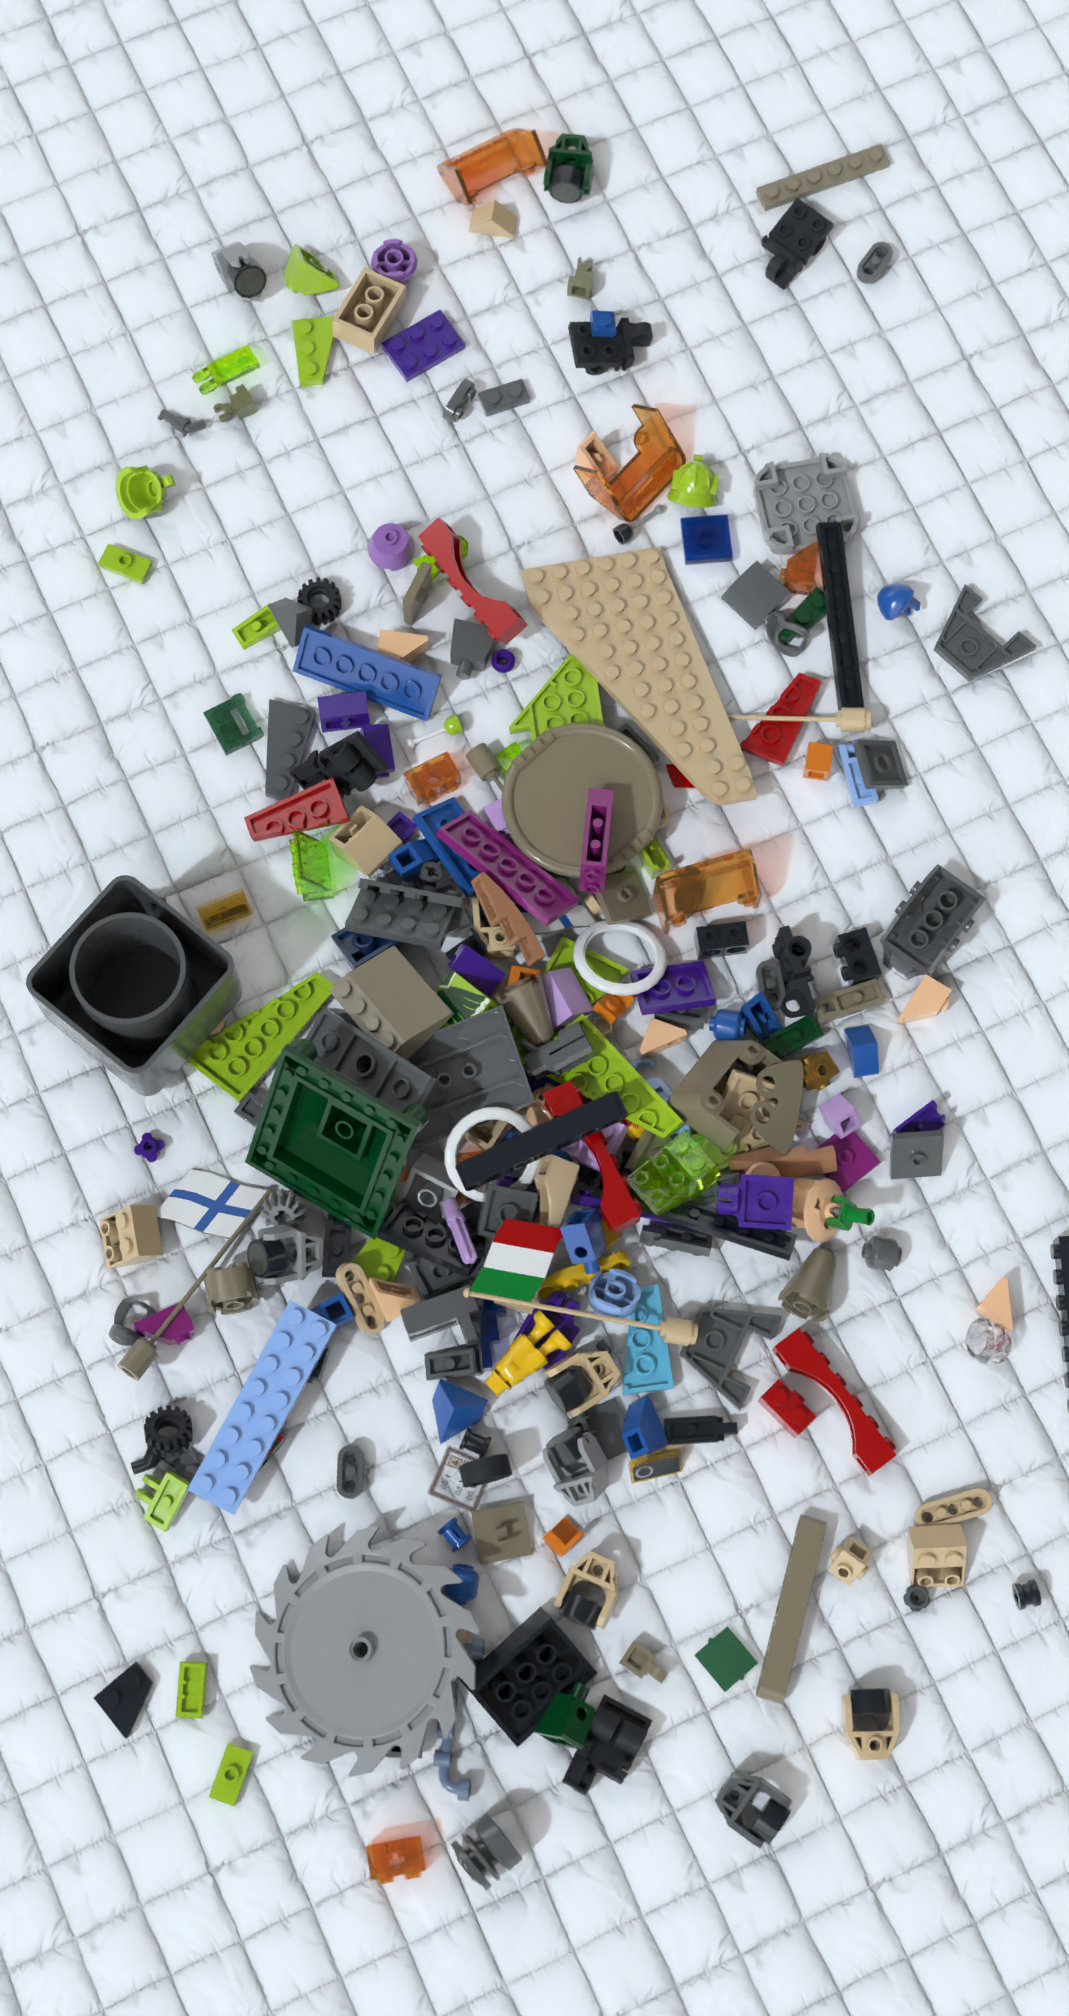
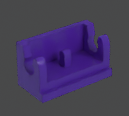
M366 691L317 697L322 733L361 728L362 725H370Z
M362 725L360 733L388 764L387 771L377 776V778L389 777V772L395 771L389 725Z
M460 944L448 963L449 968L490 997L506 975L464 944Z
M932 1100L893 1129L891 1134L939 1130L945 1126L946 1116L944 1114L940 1115L937 1112V1104Z

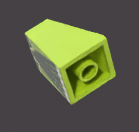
M453 970L443 978L440 986L435 991L454 1013L442 1026L443 1028L500 1006L496 1001ZM505 1012L508 1023H510L511 1018Z

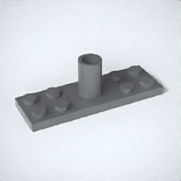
M324 1007L306 1037L317 1049L315 1063L329 1069L334 1074L351 1082L352 1085L358 1086L370 1093L371 1096L380 1099L400 1112L410 1104L422 1106L437 1080Z

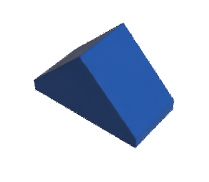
M761 991L741 1007L740 1012L743 1014V1018H747V1027L761 1043L769 1035L782 1029L765 995Z
M869 1025L844 1029L853 1077L858 1078L879 1074L878 1044Z

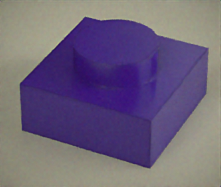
M400 811L387 823L388 827L401 839L403 844L418 830L416 824Z

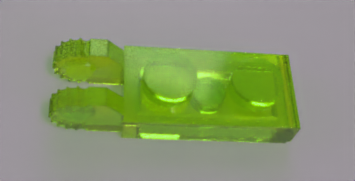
M245 345L207 364V367L193 374L192 379L197 384L207 380L210 376L213 377L199 387L200 393L206 395L215 391L217 387H221L259 368L260 364L249 345Z

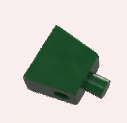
M576 1682L570 1695L557 1693L534 1732L554 1745L582 1750L595 1714V1708L585 1702L590 1688Z

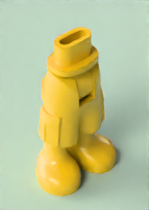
M540 1310L534 1314L535 1326L528 1336L520 1334L511 1343L509 1350L498 1361L495 1369L491 1370L492 1374L484 1381L498 1397L506 1389L510 1391L512 1387L519 1384L530 1374H534L548 1363L546 1358L548 1354L557 1349L567 1351L572 1346L568 1339L556 1329L539 1348H535V1344L555 1327Z

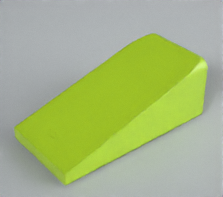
M266 605L233 628L232 632L245 650L279 632L281 628L268 605Z

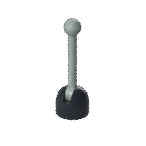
M656 505L652 512L631 526L623 523L615 527L613 534L616 540L622 545L629 542L633 538V530L654 515L662 514L663 506Z

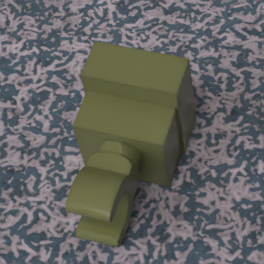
M579 257L575 276H569L567 295L589 300L593 284L594 272H591L593 270V259L590 260L589 265L584 266L581 264L582 257Z
M244 384L236 387V393L229 396L231 403H219L213 407L215 413L224 411V414L219 416L220 422H226L234 411L240 420L257 412L254 401Z

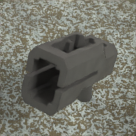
M578 1021L560 1030L557 1039L544 1046L536 1047L527 1038H523L519 1043V1046L529 1053L524 1056L526 1063L523 1064V1067L529 1077L534 1076L537 1080L549 1074L560 1076L597 1055L591 1043L588 1042L589 1039Z

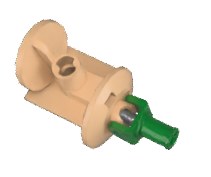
M766 1162L755 1163L746 1172V1174L781 1176L779 1170L773 1164ZM794 1178L792 1227L806 1229L807 1234L813 1241L820 1243L830 1241L837 1234L838 1229L849 1231L853 1223L866 1224L868 1226L873 1224L875 1219L874 1211L869 1208H857L856 1204L843 1196L841 1188L834 1180L824 1178L817 1181Z

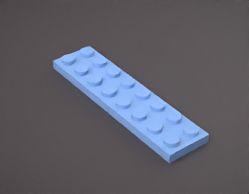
M291 1300L289 1301L187 1489L188 1491L232 1515L237 1513L337 1327L335 1323Z

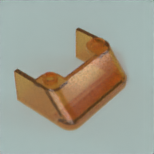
M513 128L440 163L436 167L440 177L457 203L465 206L476 201L475 197L479 194V191L515 173H522L523 176L535 172V167H546L549 164L536 130Z
M638 404L632 406L633 411L642 424L635 432L633 438L638 453L610 482L598 470L575 465L573 468L588 494L617 518L626 522L635 521L672 482L674 470H678L682 465L686 464L685 454L659 409Z
M741 850L667 871L657 876L652 900L663 933H669L671 925L673 927L685 925L687 919L693 913L737 901L740 905L744 904V907L752 906L753 909L758 908L762 894L752 850Z

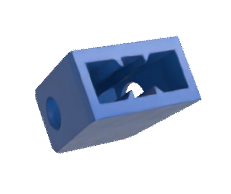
M599 1209L575 1211L560 1226L571 1263H583L586 1274L597 1273L601 1270L598 1258L606 1250Z

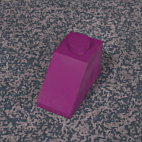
M179 1303L133 1323L134 1331L151 1339ZM184 1306L157 1341L170 1346L177 1343V1346H181L192 1340L191 1336L195 1334V1329Z

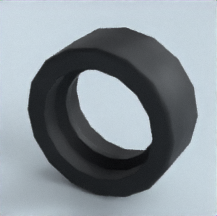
M508 1454L488 1456L459 1466L463 1487L483 1485L512 1475Z

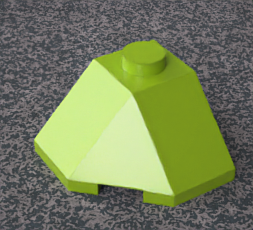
M296 243L294 244L283 274L287 288L296 294L300 292L305 296L338 289L340 283L337 276L331 270L325 272L324 266L320 264V260Z

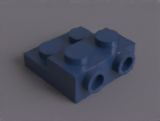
M345 928L331 935L333 942L344 955L352 970L392 946H396L401 952L398 942L395 940L346 931Z

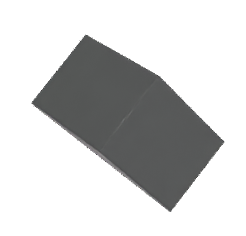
M288 598L269 604L268 608L291 648L298 646L303 628L306 625L311 626L312 608Z

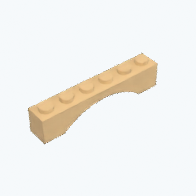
M547 1155L540 1159L534 1177L539 1198L538 1224L560 1228L565 1210L570 1205V1195L573 1186L578 1180L580 1165L555 1155ZM540 1287L531 1302L538 1303ZM493 1302L521 1313L532 1314L533 1309H535L505 1302Z

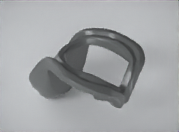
M779 610L770 613L766 624L769 640L784 655L790 657L800 655L807 643V639L810 637V631L798 624L786 622V614L783 611ZM783 629L793 630L804 637L799 649L789 647L781 642L779 636Z
M126 1298L118 1305L114 1315V1325L111 1326L109 1331V1337L115 1343L132 1346L137 1339L142 1340L145 1338V1336L139 1335L122 1324V1318L131 1305H138L147 1310L146 1317L156 1313L153 1307L143 1301Z

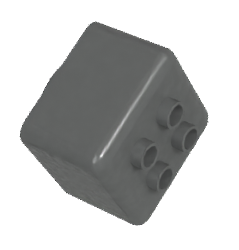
M129 875L114 878L30 970L26 978L27 989L44 1017L142 1096H152L163 1089L240 1001L243 992L230 953L139 880Z

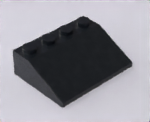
M540 1607L476 1665L475 1690H471L462 1679L460 1681L518 1748L534 1733L557 1693L570 1695L576 1682L586 1685L598 1673L552 1617Z

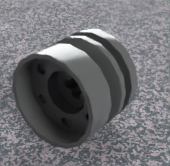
M488 1813L473 1824L478 1835L475 1840L465 1832L461 1834L468 1844L466 1848H463L457 1840L450 1844L454 1849L457 1861L473 1881L483 1886L486 1891L492 1886L485 1876L488 1872L496 1881L500 1879V1875L495 1868L498 1863L510 1871L523 1859Z

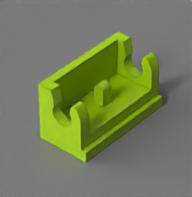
M655 835L654 839L637 854L651 880L674 868Z

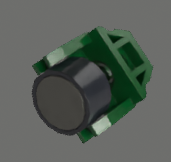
M562 133L556 140L555 145L549 148L543 181L544 191H549V194L559 202L575 203L582 198V195L590 194L594 174L593 158L585 135ZM574 146L576 150L569 149V147Z

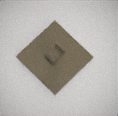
M523 1501L471 1511L480 1565L533 1555Z

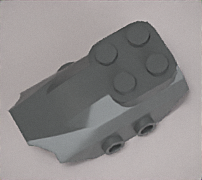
M939 864L933 868L922 883L917 880L909 891L912 896L907 902L902 900L894 912L897 916L880 939L884 949L883 965L906 981L919 975L927 974L929 976L947 951L951 953L960 942L957 937L962 931L965 933L969 931L975 922L972 917L987 899Z

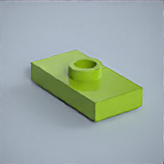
M108 544L98 565L102 569L143 584L153 563L152 560Z
M180 1661L176 1717L204 1719L207 1662Z
M229 1743L227 1744L209 1798L232 1806L236 1805L254 1752Z

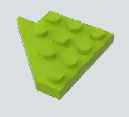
M569 655L509 726L510 734L531 731L533 742L545 730L562 725L589 723L604 726L597 680L574 655Z

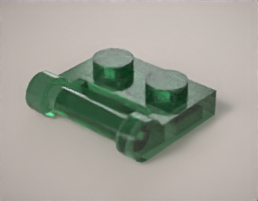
M237 693L229 700L203 712L206 721L226 756L264 736L262 728L257 726L245 705L246 700L242 693ZM237 708L249 730V733L244 736L230 712Z

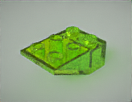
M293 830L294 839H290L289 843L297 894H302L304 902L332 899L333 891L327 844L302 831Z
M682 1131L626 1177L630 1187L656 1216H659L700 1195L722 1176L715 1163L685 1131Z

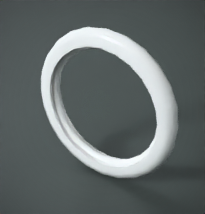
M606 920L593 923L583 930L573 947L575 966L582 978L594 988L612 995L629 996L649 990L660 981L667 967V954L658 936L649 928L634 921L608 925ZM618 930L633 933L644 939L653 949L655 955L653 970L646 978L635 983L622 984L607 981L596 975L588 966L585 958L588 943L593 937L606 931Z
M485 1107L473 1111L454 1126L447 1139L444 1159L448 1177L462 1194L475 1201H483L485 1190L476 1188L471 1191H465L455 1169V1166L458 1164L457 1151L463 1135L471 1127L486 1120L497 1119L506 1121L514 1125L521 1133L533 1129L529 1121L511 1109ZM540 1159L528 1164L522 1176L509 1187L526 1190L534 1180Z

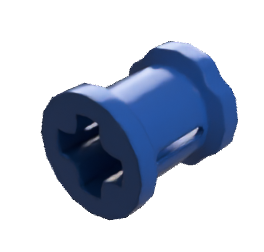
M456 1517L437 1531L439 1535H443L450 1543L453 1553L472 1539L457 1524L458 1519Z

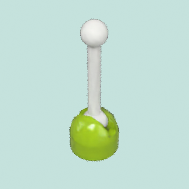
M457 715L449 716L445 720L444 726L414 740L408 739L405 743L406 747L411 749L415 744L443 732H447L450 735L463 732Z

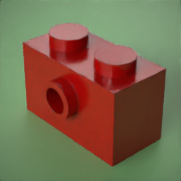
M780 1379L758 1400L794 1438L817 1417L804 1404L805 1399L796 1390L792 1392Z

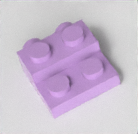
M619 1122L601 1130L606 1138L607 1145L605 1147L609 1154H616L628 1131V1128ZM581 1140L560 1149L568 1152L574 1162L600 1171L595 1157Z

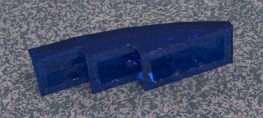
M484 1299L481 1318L480 1343L483 1372L493 1369L490 1345L500 1344L497 1318L506 1317V1307L493 1303L494 1300Z

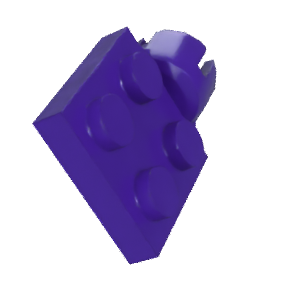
M742 1174L740 1183H723L719 1186L717 1197L732 1198V1201L718 1200L717 1212L722 1215L738 1217V1227L791 1230L794 1177Z
M556 1290L546 1305L561 1307L567 1298V1294ZM571 1297L565 1308L579 1311L580 1303ZM535 1308L532 1314H528L514 1338L515 1340L520 1334H525L526 1336L530 1334L535 1326L534 1314L538 1310L555 1327L535 1344V1348H539L556 1329L572 1344L580 1328L573 1323L576 1315ZM557 1349L546 1356L548 1363L542 1368L546 1370L564 1358L568 1350Z

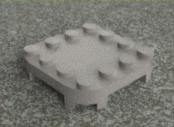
M820 453L819 458L774 465V461L765 464L764 468L758 472L754 481L753 495L763 537L772 553L776 555H793L819 550L816 525L819 522H841L844 544L853 540L859 523V513H856L847 478L848 469L845 463L841 464L837 459L829 457V453Z

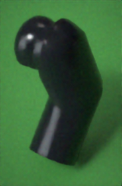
M147 1448L144 1458L131 1462L134 1475L156 1468V1465L162 1458L161 1451L156 1455L153 1453V1449L149 1450Z

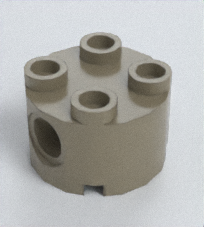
M246 1262L235 1263L230 1268L212 1267L206 1270L207 1276L204 1278V1284L207 1294V1307L210 1313L216 1314V1310H221V1315L237 1314L252 1309V1303L256 1306L259 1304L260 1299L256 1288L255 1275L248 1268Z

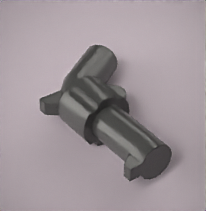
M165 409L158 416V420L164 419L174 425V429L181 432L184 437L188 433L206 428L203 419L191 423L190 418L177 417Z

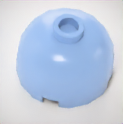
M613 1268L609 1272L602 1273V1271H599L592 1277L589 1287L588 1299L590 1306L596 1314L625 1319L636 1310L640 1300L641 1287L639 1288L636 1284V1278L624 1270Z

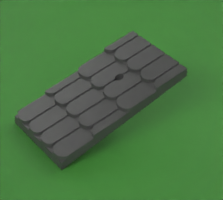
M503 1005L439 1029L408 1059V1061L437 1079L422 1104V1107L428 1113L429 1121L417 1134L411 1150L449 1136L454 1126L473 1111L485 1107H502L516 1111L535 1103ZM486 1120V1121L477 1123L476 1125H479V1124H481V1123H484V1122H487V1121H490V1120Z

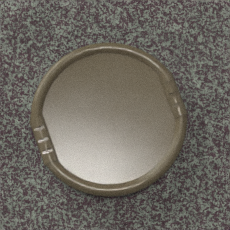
M573 723L545 730L511 761L512 763L506 774L502 789L504 821L510 836L518 848L540 867L558 875L580 878L589 788L614 790L606 874L621 870L654 839L653 837L660 823L663 806L661 782L648 755L626 735L597 724Z

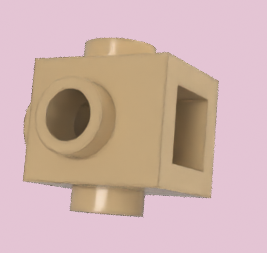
M850 1536L843 1547L837 1545L830 1555L829 1559L832 1560L828 1571L837 1579L850 1586L856 1578L861 1580L868 1571L869 1567L866 1564L873 1551Z

